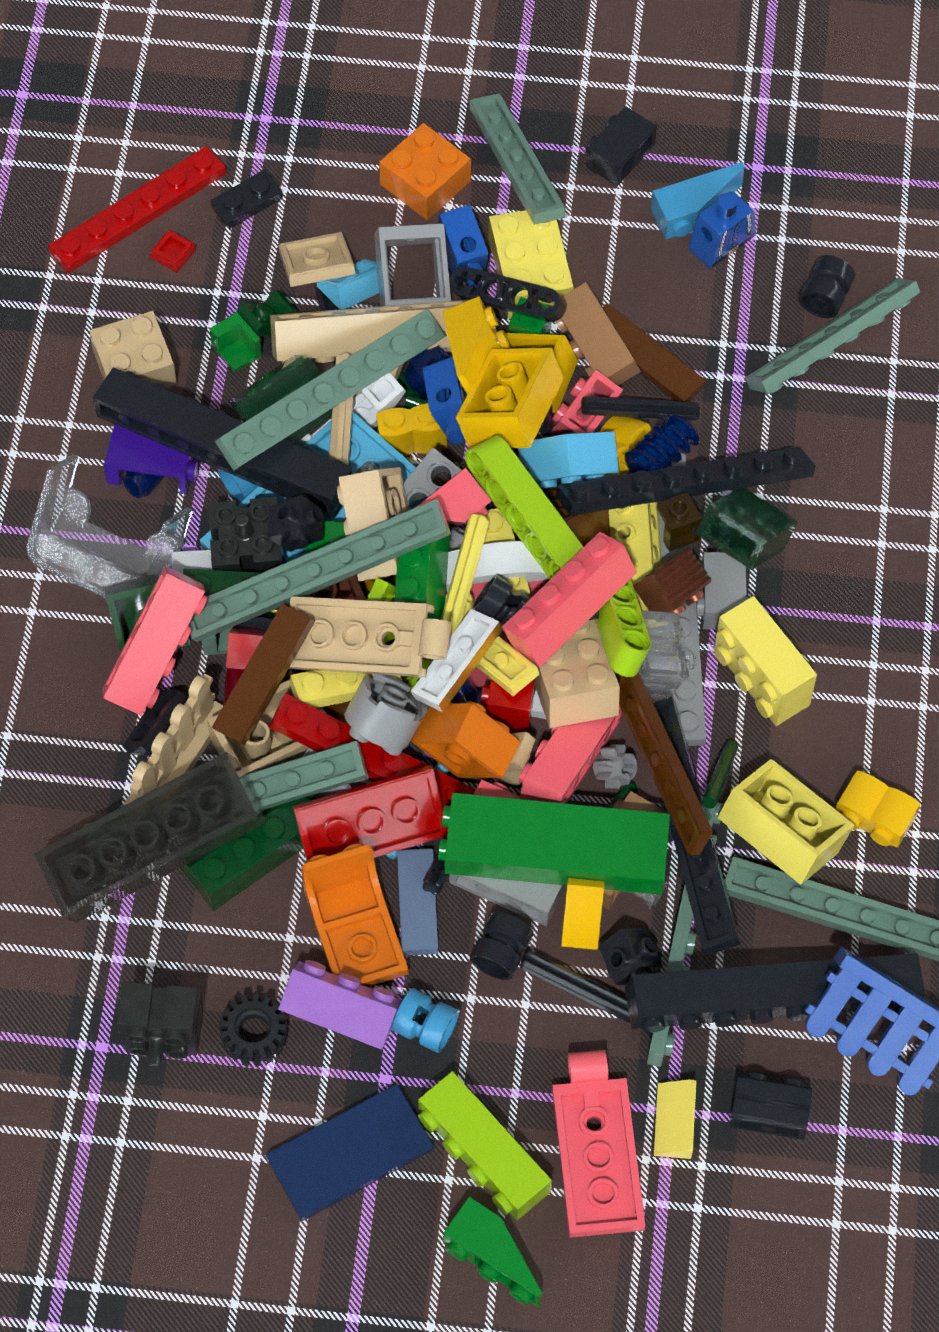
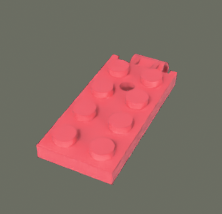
M605 1050L568 1053L570 1083L552 1084V1095L569 1238L645 1231V1218L627 1078L608 1080V1064ZM592 1118L598 1119L601 1127L598 1130H591L587 1127V1121Z

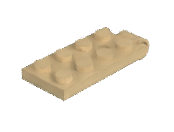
M291 596L290 608L312 618L315 623L289 669L426 677L427 670L421 668L422 658L447 659L451 622L427 619L428 613L434 614V606ZM388 633H393L395 636V640L391 645H385L384 637Z

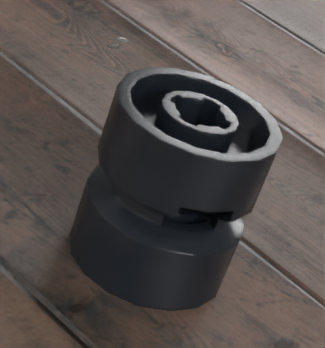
M820 256L810 272L809 280L804 284L799 295L801 306L817 317L834 318L838 315L845 295L849 292L855 279L854 269L849 263L838 257Z
M496 574L484 587L471 609L499 621L501 626H503L531 598L523 592L515 594L513 592V585ZM502 630L501 633L507 637L504 630Z
M493 912L484 927L483 935L485 938L478 939L470 955V961L477 969L491 977L500 980H510L520 963L521 958L518 954H522L527 949L533 937V930L524 921L504 912Z

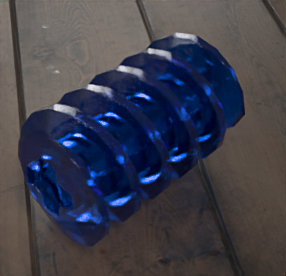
M668 414L662 419L661 423L653 427L652 431L644 435L643 440H639L634 445V448L625 453L626 466L630 473L673 466L672 462H680L682 460L681 453L688 454L691 451L690 445H698L700 438L687 421L674 414Z

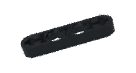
M470 267L457 268L449 279L451 291L463 300L467 299L469 301L480 296L485 306H491L546 322H555L563 317L566 312L567 304L564 297L548 287ZM471 280L477 285V289L464 285L462 288L461 283ZM499 283L500 291L498 295L494 298H487L489 286ZM527 290L528 299L526 302L516 306L514 300L517 293ZM539 299L542 302L551 303L552 301H554L555 305L553 306V308L548 307L547 309H545L537 303Z

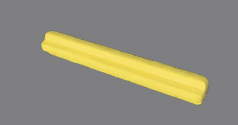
M471 514L469 516L440 619L451 622L450 637L462 622L489 525V520L481 514Z

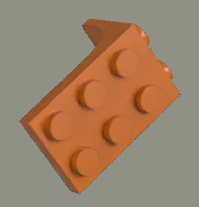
M350 845L343 849L341 853L331 856L317 855L302 865L304 894L331 973L337 976L341 973L352 975L361 981L360 985L366 987L408 975V966L379 884L372 846Z

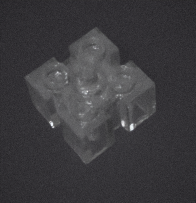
M641 610L651 640V648L639 670V674L652 702L655 703L669 698L674 690L681 686L689 677L690 669H695L697 660L695 656L686 655L685 651L680 650L684 643L685 634L680 626L678 613Z

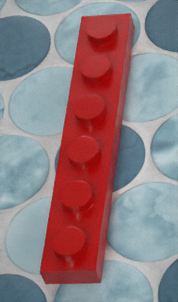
M205 146L48 245L49 253L69 274L226 174L225 165Z
M287 693L282 697L269 728L316 752H322L357 741L349 734L350 725ZM357 741L360 744L368 778L374 781L429 766L403 752L395 756L370 741L367 743ZM433 768L443 809L444 805L451 806L452 793L470 795L475 793L476 789Z

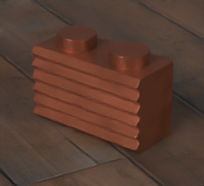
M686 548L671 557L633 585L655 621L665 615L671 620L687 609L684 602L687 606H690L705 596L702 589L711 583V578L707 577V572L703 571L704 566L699 565L700 560H697L696 555L692 554L691 548Z

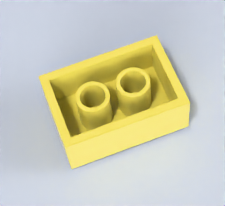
M526 210L489 216V242L497 275L548 287L557 291L562 296L574 289L557 220L534 225ZM527 290L517 293L514 300L516 306L520 297L528 299ZM538 299L539 303L551 306L553 308L552 302L546 303ZM506 311L507 319H511L513 313Z
M752 596L719 617L714 647L715 656L723 666L728 665L732 670L740 689L751 694L759 713L766 719L770 718L773 724L778 726L810 706L817 674L758 600Z
M772 759L733 788L717 817L800 885L839 853L854 827L852 822Z

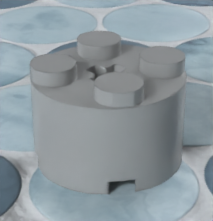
M367 674L355 692L344 716L347 723L351 726L349 734L355 740L362 743L370 741L381 746L389 754L398 756L409 745L428 711V706L409 694L411 687L406 683L389 675L375 674L373 678H369V674Z

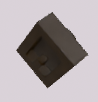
M687 492L657 504V510L665 523L663 542L669 552L700 540L703 518Z

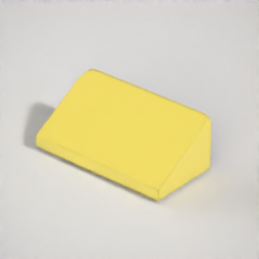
M688 1079L658 1083L654 1156L691 1159L694 1139L696 1080Z

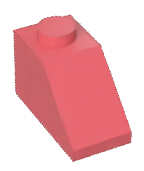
M465 468L418 506L437 499L441 503L447 523L463 525L468 521L471 514L485 516L489 513L485 506L491 502V499Z

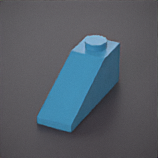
M737 163L653 190L650 210L665 240L689 234L694 230L696 219L702 211L716 202L720 195L730 191L736 192L743 183L745 169L743 163Z

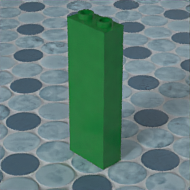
M452 793L451 806L444 805L442 827H448L447 839L440 838L438 860L445 861V874L567 886L568 878L604 881V889L662 895L665 881L670 814Z

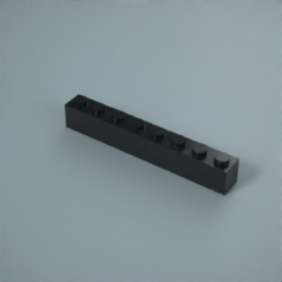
M114 367L92 397L96 416L287 499L302 495L322 508L323 514L331 518H335L342 507L337 495V487L340 485L339 477L352 475L353 473L352 468L340 460L328 459L319 455L312 448L300 447L285 438L236 470H233L215 441L244 422L228 416L224 411L208 408L199 404L192 397H182L169 391L161 384L149 383L140 379L133 372H124Z
M918 953L861 958L923 998L926 996ZM835 960L632 975L625 986L631 1029L643 1028V1031L646 1033H654L664 1030L667 1026H679L681 1030H691L699 1028L705 1023H715L717 1027H728L743 1020H751L752 1024H765L773 1021L774 1018L787 1017L788 1021L805 1020L809 1015L804 1011L807 1004L810 1002L815 1006L830 984L825 979L829 971L836 974L840 967ZM861 981L857 988L867 993L871 986ZM851 996L837 1017L843 1016L845 1012H855L861 1002ZM893 1000L888 1005L889 1008L897 1013L902 1007Z

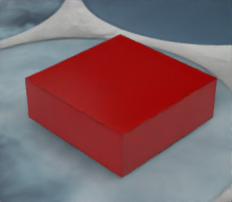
M168 229L150 251V257L152 260L178 273L195 253L196 245Z

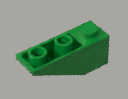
M469 1197L443 1233V1244L447 1246L445 1250L460 1262L468 1260L477 1266V1272L487 1281L496 1284L497 1281L501 1282L510 1289L509 1294L520 1303L528 1305L530 1302L539 1307L542 1291L503 1220Z

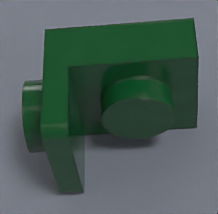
M273 290L264 303H242L236 312H238L256 335L271 336L270 315L296 313V309L280 291Z

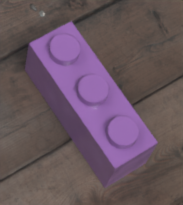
M306 960L303 963L299 961L292 969L278 1010L382 1050L388 1041L395 1015L402 1000L394 998L395 994L388 989L374 987L373 990L360 985L361 981L352 975L341 973L337 976L325 971L326 967L318 962Z

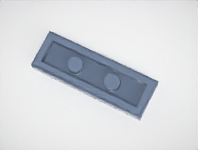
M433 849L397 851L401 947L404 956L438 954L436 897L431 892H425L422 888L423 879L427 872L431 870L430 867L434 861Z

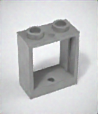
M444 224L378 227L374 233L380 306L451 301ZM432 244L437 297L391 300L387 247Z

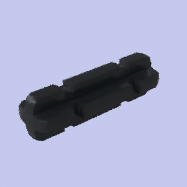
M438 854L430 867L431 870L424 877L422 885L425 892H431L433 895L441 892L444 887L443 883L449 877V874H445V861L438 860Z

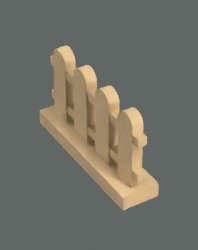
M204 674L203 677L197 675L189 688L188 700L184 705L179 703L172 712L169 729L166 733L160 732L154 739L150 758L147 762L141 761L135 768L132 776L133 783L130 787L131 794L124 803L125 811L128 812L175 797L211 741L207 720L220 714L223 708L222 704L214 701L215 693L210 691V685L213 682L212 677Z

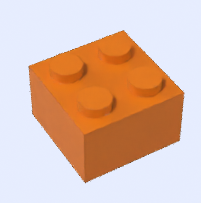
M425 123L421 124L379 162L380 185L427 221L471 182V158Z
M472 701L460 704L450 702L443 712L428 706L426 715L411 739V742L457 778H503L520 743L517 738L509 733L510 729L505 724L490 718L485 714L486 709L483 706Z

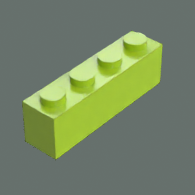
M453 1071L418 1099L420 1112L418 1118L431 1133L436 1130L444 1139L442 1144L446 1151L455 1160L461 1158L469 1167L467 1172L471 1179L479 1187L485 1185L494 1194L492 1200L503 1214L511 1213L518 1221L551 1193L552 1180Z

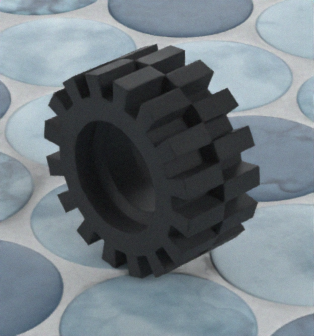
M253 994V999L247 1000L246 995L240 996L241 1002L236 1003L233 1000L229 1003L230 1009H224L222 1013L223 1020H220V1034L226 1053L230 1052L231 1059L237 1062L238 1059H241L242 1065L248 1066L250 1061L254 1062L255 1067L261 1066V1061L265 1059L268 1064L273 1061L274 1054L279 1056L282 1053V1045L286 1046L288 1032L285 1014L278 1010L279 1004L277 1002L274 1005L272 1004L270 997L265 996L264 1000H261L259 994ZM258 1018L267 1024L268 1032L262 1040L248 1042L241 1037L239 1033L240 1027L248 1019Z

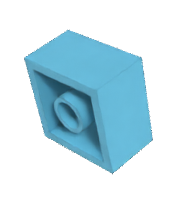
M614 432L564 434L534 440L530 448H518L521 463L541 489L557 487V482L566 484L577 480L582 481V479L604 478L605 475L619 473Z

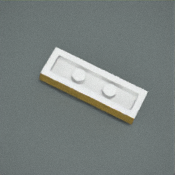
M471 609L449 638L447 659L433 660L427 669L426 677H421L411 690L413 697L443 712L503 630L500 622Z

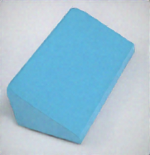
M363 259L354 264L355 275L316 282L317 287L339 309L349 308L379 293L377 262Z

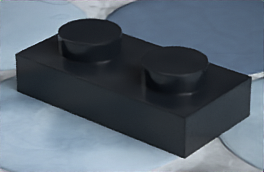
M264 169L211 199V208L227 228L231 229L282 200L283 192Z
M160 690L154 706L151 709H146L123 747L132 755H151L154 739L160 732L166 733L171 725L170 718L173 710L179 703L184 705L188 699L179 690Z

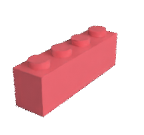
M599 532L502 626L513 648L540 668L637 573L624 545L602 532Z
M164 566L102 689L104 699L141 716L146 707L151 709L154 706L160 689L156 687L162 676L166 678L169 676L176 659L172 655L178 645L183 647L191 632V627L188 624L193 614L200 615L207 601L202 583Z
M620 705L619 716L552 728V737L549 741L543 739L540 743L533 765L527 763L519 777V782L523 784L520 799L567 804L591 768L596 756L600 754V748H604L620 724L623 713Z

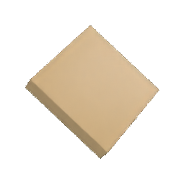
M342 232L278 245L290 287L355 275L354 263Z

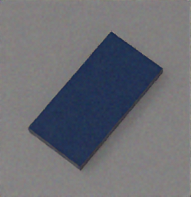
M398 1084L265 1155L301 1222L433 1151L434 1146Z

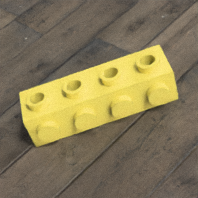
M658 502L608 510L610 537L624 545L637 571L631 578L633 585L662 565L660 523L657 510ZM635 591L646 626L666 622V615L655 621Z

